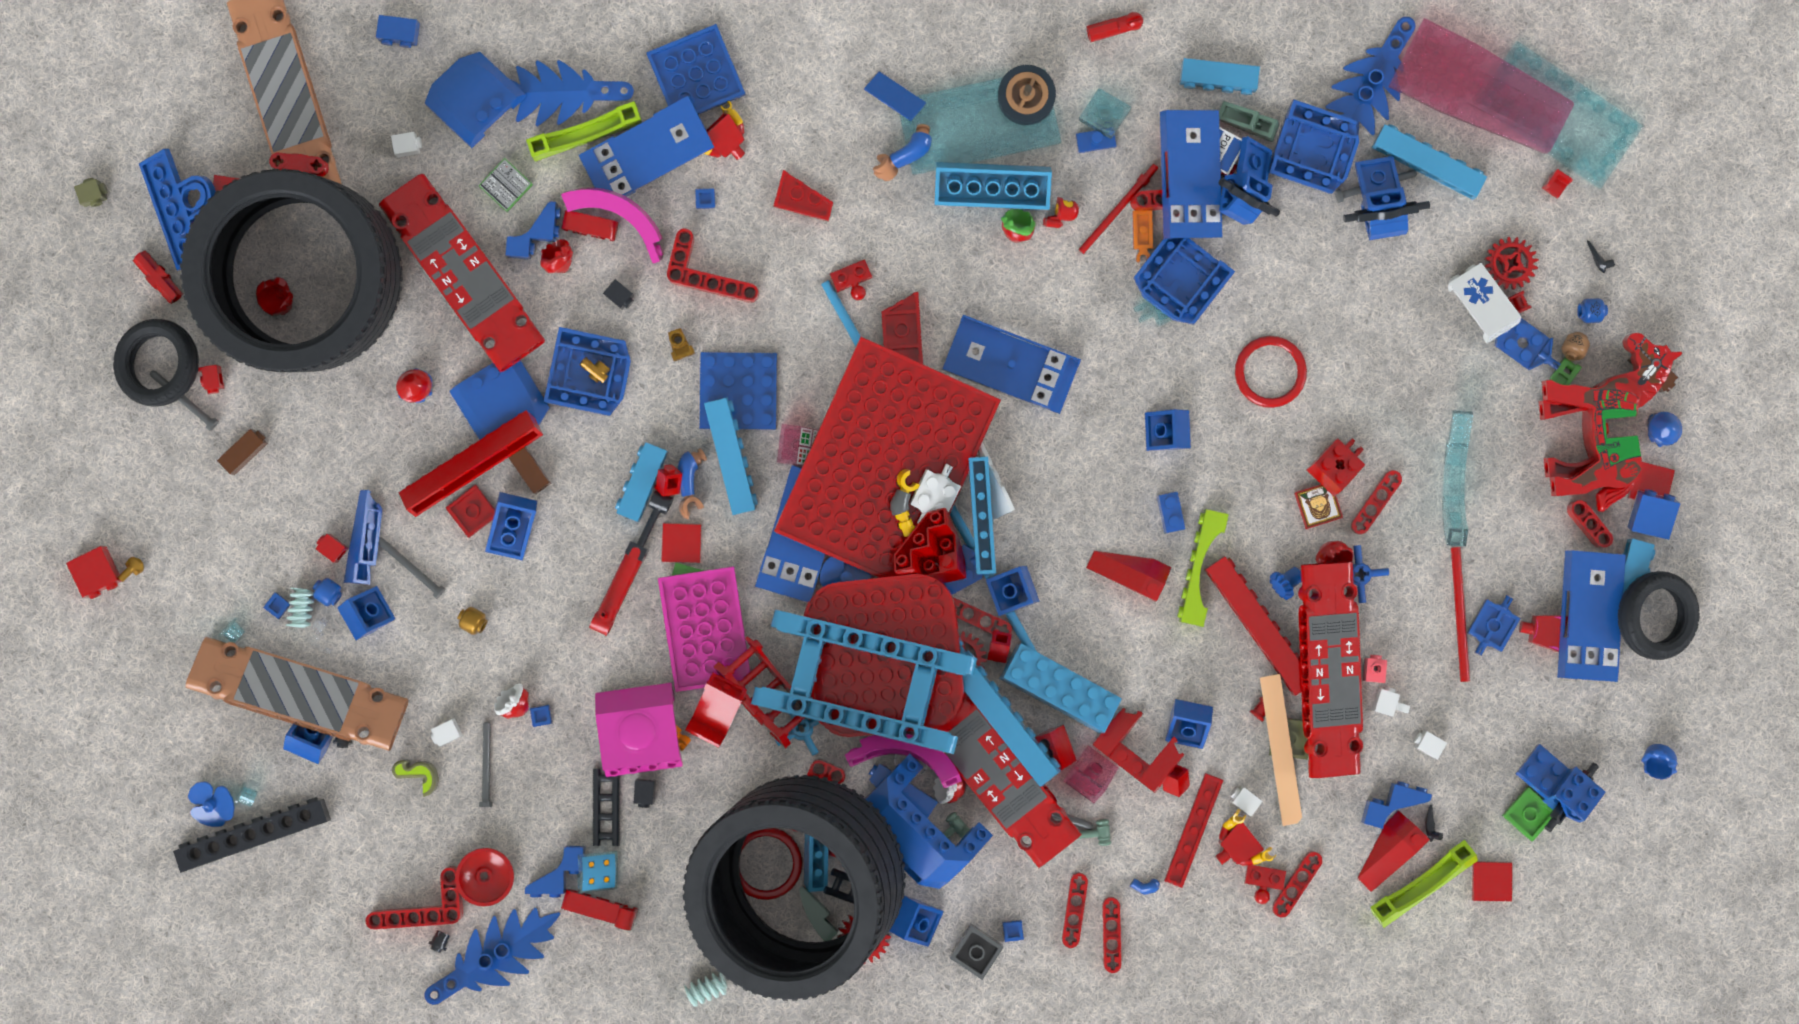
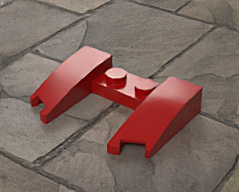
M1123 708L1110 722L1105 733L1100 734L1093 743V746L1152 792L1156 793L1184 757V753H1178L1175 743L1178 741L1173 737L1149 765L1122 744V741L1144 713L1141 711H1137V714L1126 713V708Z

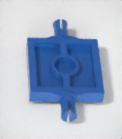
M1506 595L1501 605L1494 604L1485 599L1467 631L1468 634L1480 642L1475 651L1476 654L1482 656L1487 646L1493 647L1500 652L1505 648L1521 619L1512 614L1508 609L1513 601V598H1510V596Z

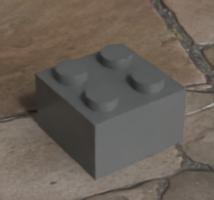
M970 923L949 956L951 960L983 980L1004 946Z

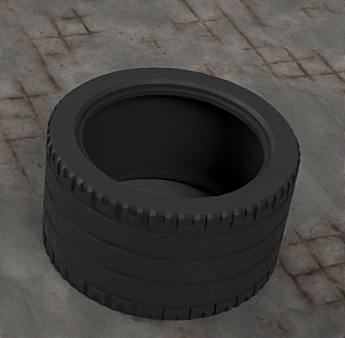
M292 169L261 170V173L252 172L249 175L241 176L239 180L234 179L228 185H224L221 191L217 190L215 195L207 200L206 205L201 206L198 215L196 214L194 217V222L189 226V232L185 236L187 238L186 242H183L182 246L184 249L180 257L182 258V263H180L182 275H180V279L183 281L181 287L184 289V300H187L188 303L187 308L191 311L193 320H196L197 327L202 330L205 337H209L210 342L218 347L221 352H226L228 357H232L239 363L244 362L246 366L271 372L324 371L325 369L342 366L345 362H351L356 357L361 356L362 352L369 350L377 342L376 339L381 337L385 329L388 328V323L390 320L392 321L395 310H397V301H400L399 296L400 291H402L400 285L403 282V268L400 266V261L402 260L399 254V247L396 246V239L392 234V230L390 227H387V221L382 217L381 213L375 210L374 206L356 191L335 181L304 171ZM311 203L330 214L340 224L349 238L356 260V283L347 309L330 329L311 340L289 344L264 333L248 318L242 309L234 287V259L243 236L263 215L285 205Z
M794 775L793 777L785 776L782 779L777 778L773 781H768L749 792L703 833V836L693 848V853L689 857V863L686 865L685 870L687 873L684 874L685 884L683 885L685 905L683 907L684 911H686V920L689 922V930L692 931V937L698 944L697 947L699 950H702L703 956L707 957L711 966H714L717 972H721L728 981L731 980L734 985H739L743 990L751 991L754 995L759 994L764 998L771 997L773 1000L782 999L783 1001H788V999L792 1001H797L798 999L807 1000L809 997L816 998L818 995L827 994L829 990L833 991L838 986H842L858 972L895 923V919L898 917L899 910L902 907L904 888L906 886L904 882L906 878V873H904L905 863L902 862L904 857L899 849L901 846L896 841L897 836L893 834L890 824H887L885 816L882 817L879 813L880 810L875 808L871 801L868 802L862 794L856 793L855 789L851 790L845 784H838L836 780L830 781L825 777H809L808 775H802L801 777L799 775ZM767 828H786L807 834L825 845L842 864L852 886L854 917L850 932L829 941L806 942L789 938L768 926L749 904L741 884L740 855L747 835Z

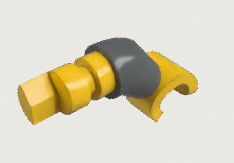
M909 469L902 470L898 474L897 484L900 490L897 489L890 502L892 515H895L896 519L900 521L898 525L904 537L909 536L915 528L911 518H908L910 515L908 504L911 496L909 492L915 491L920 486L914 482L909 486L906 485L905 479L910 475L911 471Z

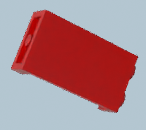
M713 672L704 687L705 690L685 731L719 748L728 733L747 689Z

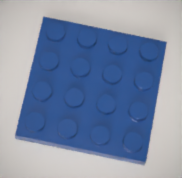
M717 24L646 52L668 106L686 96H690L699 115L723 105L727 101H733L746 95Z
M700 352L699 429H710L704 403L728 397V400L733 402L735 411L732 412L733 420L737 419L739 429L776 430L777 353Z

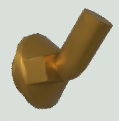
M130 557L125 563L127 568L118 578L124 582L132 573L136 576L144 571L143 562L139 558Z

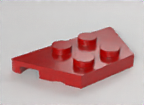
M914 292L895 305L881 311L883 345L885 348L923 364L919 293Z

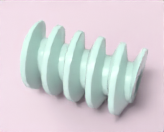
M291 587L296 593L290 594L295 600L289 601V604L294 606V608L288 609V612L293 615L286 618L292 621V623L286 624V626L299 628L311 626V623L307 622L306 619L312 618V615L307 612L313 611V608L308 606V604L314 603V600L309 598L313 596L314 592L308 589Z
M721 972L719 977L712 973V980L704 976V983L697 979V986L690 982V989L684 985L687 997L694 1007L698 1006V1001L704 1004L705 997L708 1001H711L712 994L715 998H718L719 991L722 995H726V988L728 987Z

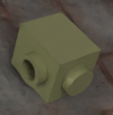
M88 178L83 180L82 184L74 186L79 203L84 207L90 205L91 207H97L103 204L102 201L107 200L106 194L108 190L106 185L97 179Z

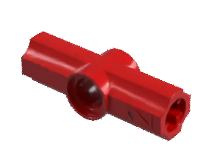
M146 250L139 252L134 257L133 262L143 272L145 279L154 289L162 294L167 302L173 304L182 297L184 293L171 280V275L167 274L165 269L158 265Z

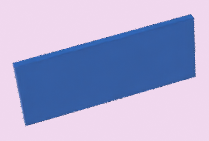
M880 71L864 88L865 91L910 121L926 105L925 101Z

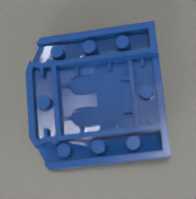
M479 51L459 58L434 81L425 100V105L472 149L485 136L484 132L509 108L514 109L527 96Z
M1293 99L1287 110L1271 158L1269 174L1332 194L1347 179L1359 145V135H1357L1356 128L1357 121Z
M1174 238L1163 239L1133 278L1142 297L1173 321L1194 325L1235 271L1223 261L1215 259L1191 239Z
M559 327L544 403L610 416L623 400L631 363L626 342L624 340ZM585 357L594 365L600 360L611 369L603 383L600 380L596 383L588 376L590 372L579 365Z
M521 360L503 372H499L494 363H491L449 391L479 440L526 410L540 425L550 409L548 403H544L543 395Z

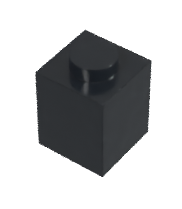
M616 279L603 293L621 310L624 308L628 309L634 302L632 299L634 294Z
M635 780L633 804H638L640 808H650V805L654 804L656 780Z

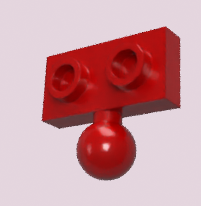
M865 259L830 273L837 293L852 287L851 296L854 300L859 301L865 297L866 291L859 283L872 279Z
M1247 865L1244 884L1260 886L1259 890L1255 892L1254 898L1257 903L1266 904L1270 899L1267 888L1284 889L1286 871Z

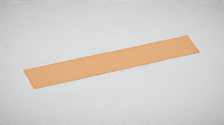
M1276 674L1260 677L1282 826L1297 824L1302 819L1281 676Z

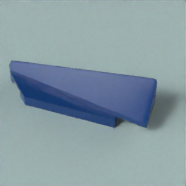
M361 490L359 493L343 583L370 585V566H376L382 507L374 501L370 495V490Z

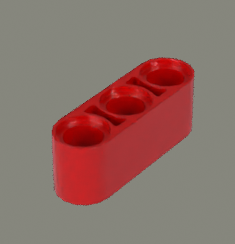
M565 210L561 230L567 232L571 230L573 231L572 233L585 236L589 234L594 238L603 240L607 238L610 241H615L619 222Z
M1582 500L1569 503L1567 506L1568 515L1589 541L1597 548L1609 547L1613 543V536L1589 505ZM1576 504L1581 507L1580 514H1576L1574 511ZM1588 519L1592 520L1593 522L1592 529H1589L1586 526V522ZM1600 534L1605 536L1604 544L1599 542Z

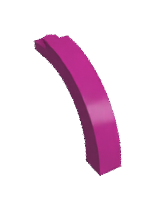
M578 188L561 194L568 212L581 208H601L620 215L639 232L652 263L654 264L662 260L663 250L660 244L657 245L656 243L663 239L658 227L648 213L631 199L617 192L602 188Z
M906 734V737L910 739L913 735ZM878 735L861 739L862 747L853 748L847 754H844L850 767L882 755L898 754L907 756L911 754L915 759L923 762L935 772L944 789L962 781L954 764L944 752Z

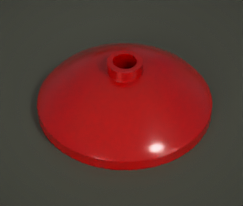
M479 848L466 854L459 862L455 873V883L460 895L467 902L476 906L484 907L499 903L509 894L514 882V871L510 861L503 853L492 848ZM486 872L487 878H480V874Z

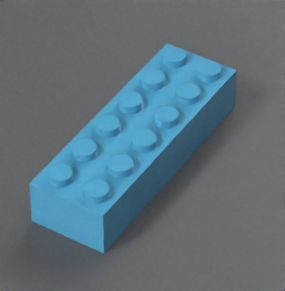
M936 162L935 205L1050 210L1052 170L1051 167Z
M1022 643L1016 645L999 678L1099 734L1105 733L1122 700L1117 695Z

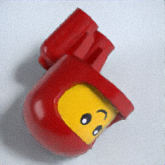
M1057 197L1055 214L1047 218L1044 217L1043 225L1045 227L1060 228L1063 226L1061 221L1075 220L1079 214L1077 202Z

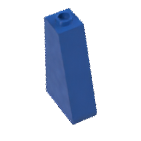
M881 763L878 766L874 765L869 772V775H871L869 780L875 787H878L892 770ZM911 783L901 791L927 818L938 803L936 799Z

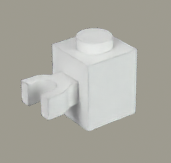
M1384 686V689L1378 688L1372 711L1394 717L1395 710L1408 713L1410 706L1398 702L1400 694L1395 693L1396 689Z

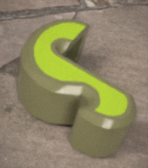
M406 759L397 761L393 765L392 774L396 778H423V797L431 795L437 789L439 777L437 769L432 763L420 761L409 766L410 760Z

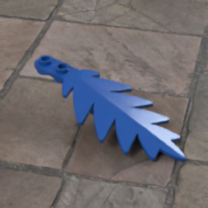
M1405 16L1397 21L1382 48L1376 47L1366 50V53L1374 55V57L1364 58L1343 67V70L1362 74V76L1349 78L1332 85V89L1352 93V95L1341 97L1325 107L1326 109L1344 113L1342 116L1356 120L1357 135L1359 134V122L1371 135L1375 134V119L1372 106L1386 120H1389V108L1384 88L1397 101L1400 100L1399 83L1394 67L1400 73L1404 72L1399 55L1416 27L1415 21L1411 17ZM1405 22L1409 24V29L1407 30L1402 28V24ZM1394 39H1397L1399 41V45L1397 47H1394L1392 45V41Z
M538 60L536 61V66L541 82L532 73L520 66H516L520 84L511 80L527 96L520 103L516 122L525 119L540 105L535 124L537 127L552 116L560 105L561 109L557 125H561L569 119L582 103V113H586L594 101H627L634 94L633 86L625 81H594L586 70H582L583 80L577 72L560 60L557 61L562 80L549 67ZM604 87L608 88L609 90L606 94H603L601 92L602 88ZM622 88H626L628 92L626 94H622L620 90Z
M534 908L521 928L517 912L513 909L506 922L502 938L497 919L493 916L486 933L483 950L478 930L474 929L467 946L464 962L461 954L458 953L455 961V971L429 986L424 993L425 1000L431 1005H437L464 987L474 991H482V988L476 982L491 986H510V982L496 970L513 974H529V970L514 957L543 959L544 955L530 943L553 940L554 936L547 929L555 923L560 913H553L540 918L537 908ZM449 981H454L455 986L453 988L447 986ZM433 991L438 993V997L436 999H433L430 996V994Z

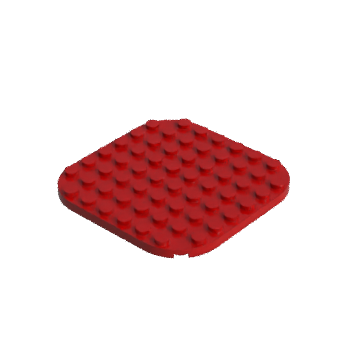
M909 574L832 583L819 589L811 600L808 601L805 608V617L961 654L957 613L953 596L942 582L928 575ZM820 625L814 628L815 635L821 632ZM854 634L851 636L850 641L852 644L858 642V635ZM829 642L823 645L820 657L822 661L818 665L815 677L817 681L814 682L811 693L812 699L902 721L915 663L896 660L871 652H863ZM891 643L888 645L887 650L889 653L894 652L896 645ZM928 652L925 655V661L930 662L933 659L932 652ZM937 669L924 722L925 727L933 729L941 727L952 720L958 713L964 698L963 675ZM838 710L832 712L833 720L839 718L840 713ZM871 719L869 721V728L874 729L877 721ZM819 721L829 732L838 736L858 737L874 735ZM909 728L906 732L914 731V729Z

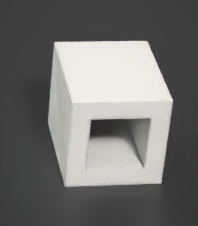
M414 132L391 136L394 155L398 158L420 154L419 148H422V141L420 136L417 137Z
M451 719L431 729V738L434 744H438L439 747L463 736L455 719Z
M1424 730L1422 733L1419 732L1414 740L1416 743L1414 747L1437 760L1447 742Z
M1243 786L1240 789L1237 787L1230 796L1232 797L1230 802L1250 817L1263 802Z

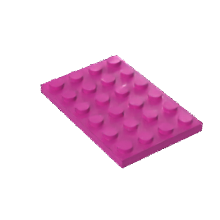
M734 566L658 578L675 692L704 688L712 673L718 674L713 667L716 663L720 662L724 666H729L747 650ZM749 658L734 671L735 674L733 676L736 680L740 681L750 672Z

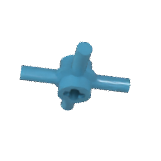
M789 714L791 719H793L796 716L793 714ZM804 718L788 733L789 736L787 738L789 740L795 738L804 741L810 753L814 756L819 751L811 739V735L813 734V727L820 723L817 720ZM801 725L805 727V731L802 733L799 731V726Z

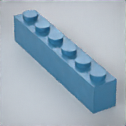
M1385 124L1381 128L1371 148L1388 157L1393 156L1394 160L1472 200L1478 196L1487 179V176L1483 175V171L1477 168L1471 169L1466 166L1467 164L1464 161L1454 160L1449 157L1448 153L1432 149V145L1415 140L1416 138L1409 133L1403 134L1399 132V129L1394 125Z
M728 397L705 402L704 406L732 515L753 511L756 509L755 505H758L756 493L752 494L751 486H754L752 476L747 474L746 468L749 467L747 457L742 455L741 449H744L742 438H738L737 430H739L737 419L733 420L732 412L735 411L732 400L729 401Z
M988 457L968 458L976 574L996 573Z

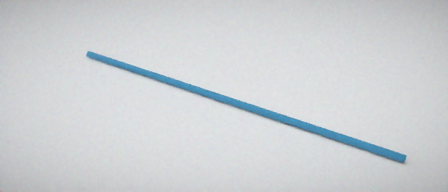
M830 280L822 283L821 286L856 346L860 334ZM954 504L950 517L966 545L975 551L974 538ZM983 574L985 579L994 577V574ZM1015 611L1005 614L1020 642L1036 651Z

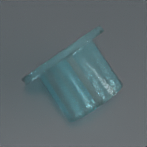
M235 617L218 636L220 637L223 634L228 640L235 643L245 630L235 622L237 620Z
M243 782L234 805L236 806L237 803L252 807L258 791L245 787V782Z

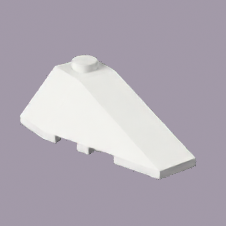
M982 442L978 452L979 457H988L992 520H995L1013 512L1015 508L1005 487L1001 486L1000 477L997 471L993 469L992 460Z

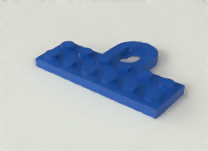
M162 149L140 162L139 167L176 270H181L180 263H182V258L180 257L183 254L184 247L182 246L183 242H186L187 238L185 236L189 232V226L194 222V217L196 214L198 215L201 206L207 204V200L215 195L216 190L212 181L202 175L191 176L181 182L170 149ZM198 189L200 199L192 207L188 201V194L191 190Z

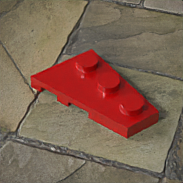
M783 170L773 207L829 222L834 202Z

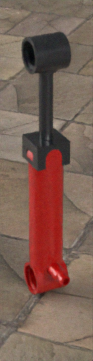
M654 492L648 505L653 511L637 544L630 541L623 560L589 628L605 636L609 634L637 572L649 552V549L644 548V545L659 514L666 515L674 500L673 497H663L659 492Z

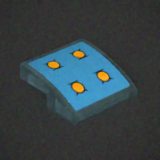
M617 851L578 855V893L617 889Z

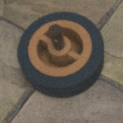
M1034 65L1014 67L1004 75L998 89V104L1002 113L1010 121L1020 125H1033L1045 119L1051 112L1056 98V88L1052 78L1045 70Z

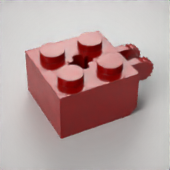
M1337 438L1306 469L1333 496L1340 493L1365 466L1358 458L1364 449L1360 446L1354 453L1349 449L1355 442L1353 438L1346 444Z

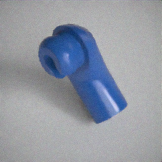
M1134 878L1130 887L1143 895L1156 893L1159 890L1160 883L1157 879H1151L1149 883L1143 884Z

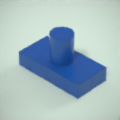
M1114 127L1076 134L1079 153L1117 147Z

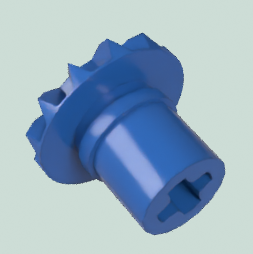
M1292 567L1284 574L1279 572L1272 573L1269 581L1275 593H1278L1285 600L1294 596V587L1301 583V571L1297 567Z

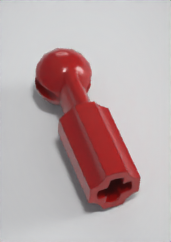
M1131 12L1125 16L1088 25L1086 30L1090 43L1128 31H1136L1143 26L1144 21L1141 14Z

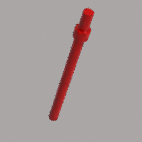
M1152 164L1144 174L1137 178L1136 184L1078 250L1082 254H1085L1127 206L1131 198L1143 186L1146 187L1150 182L1149 179L1159 169L1155 164Z

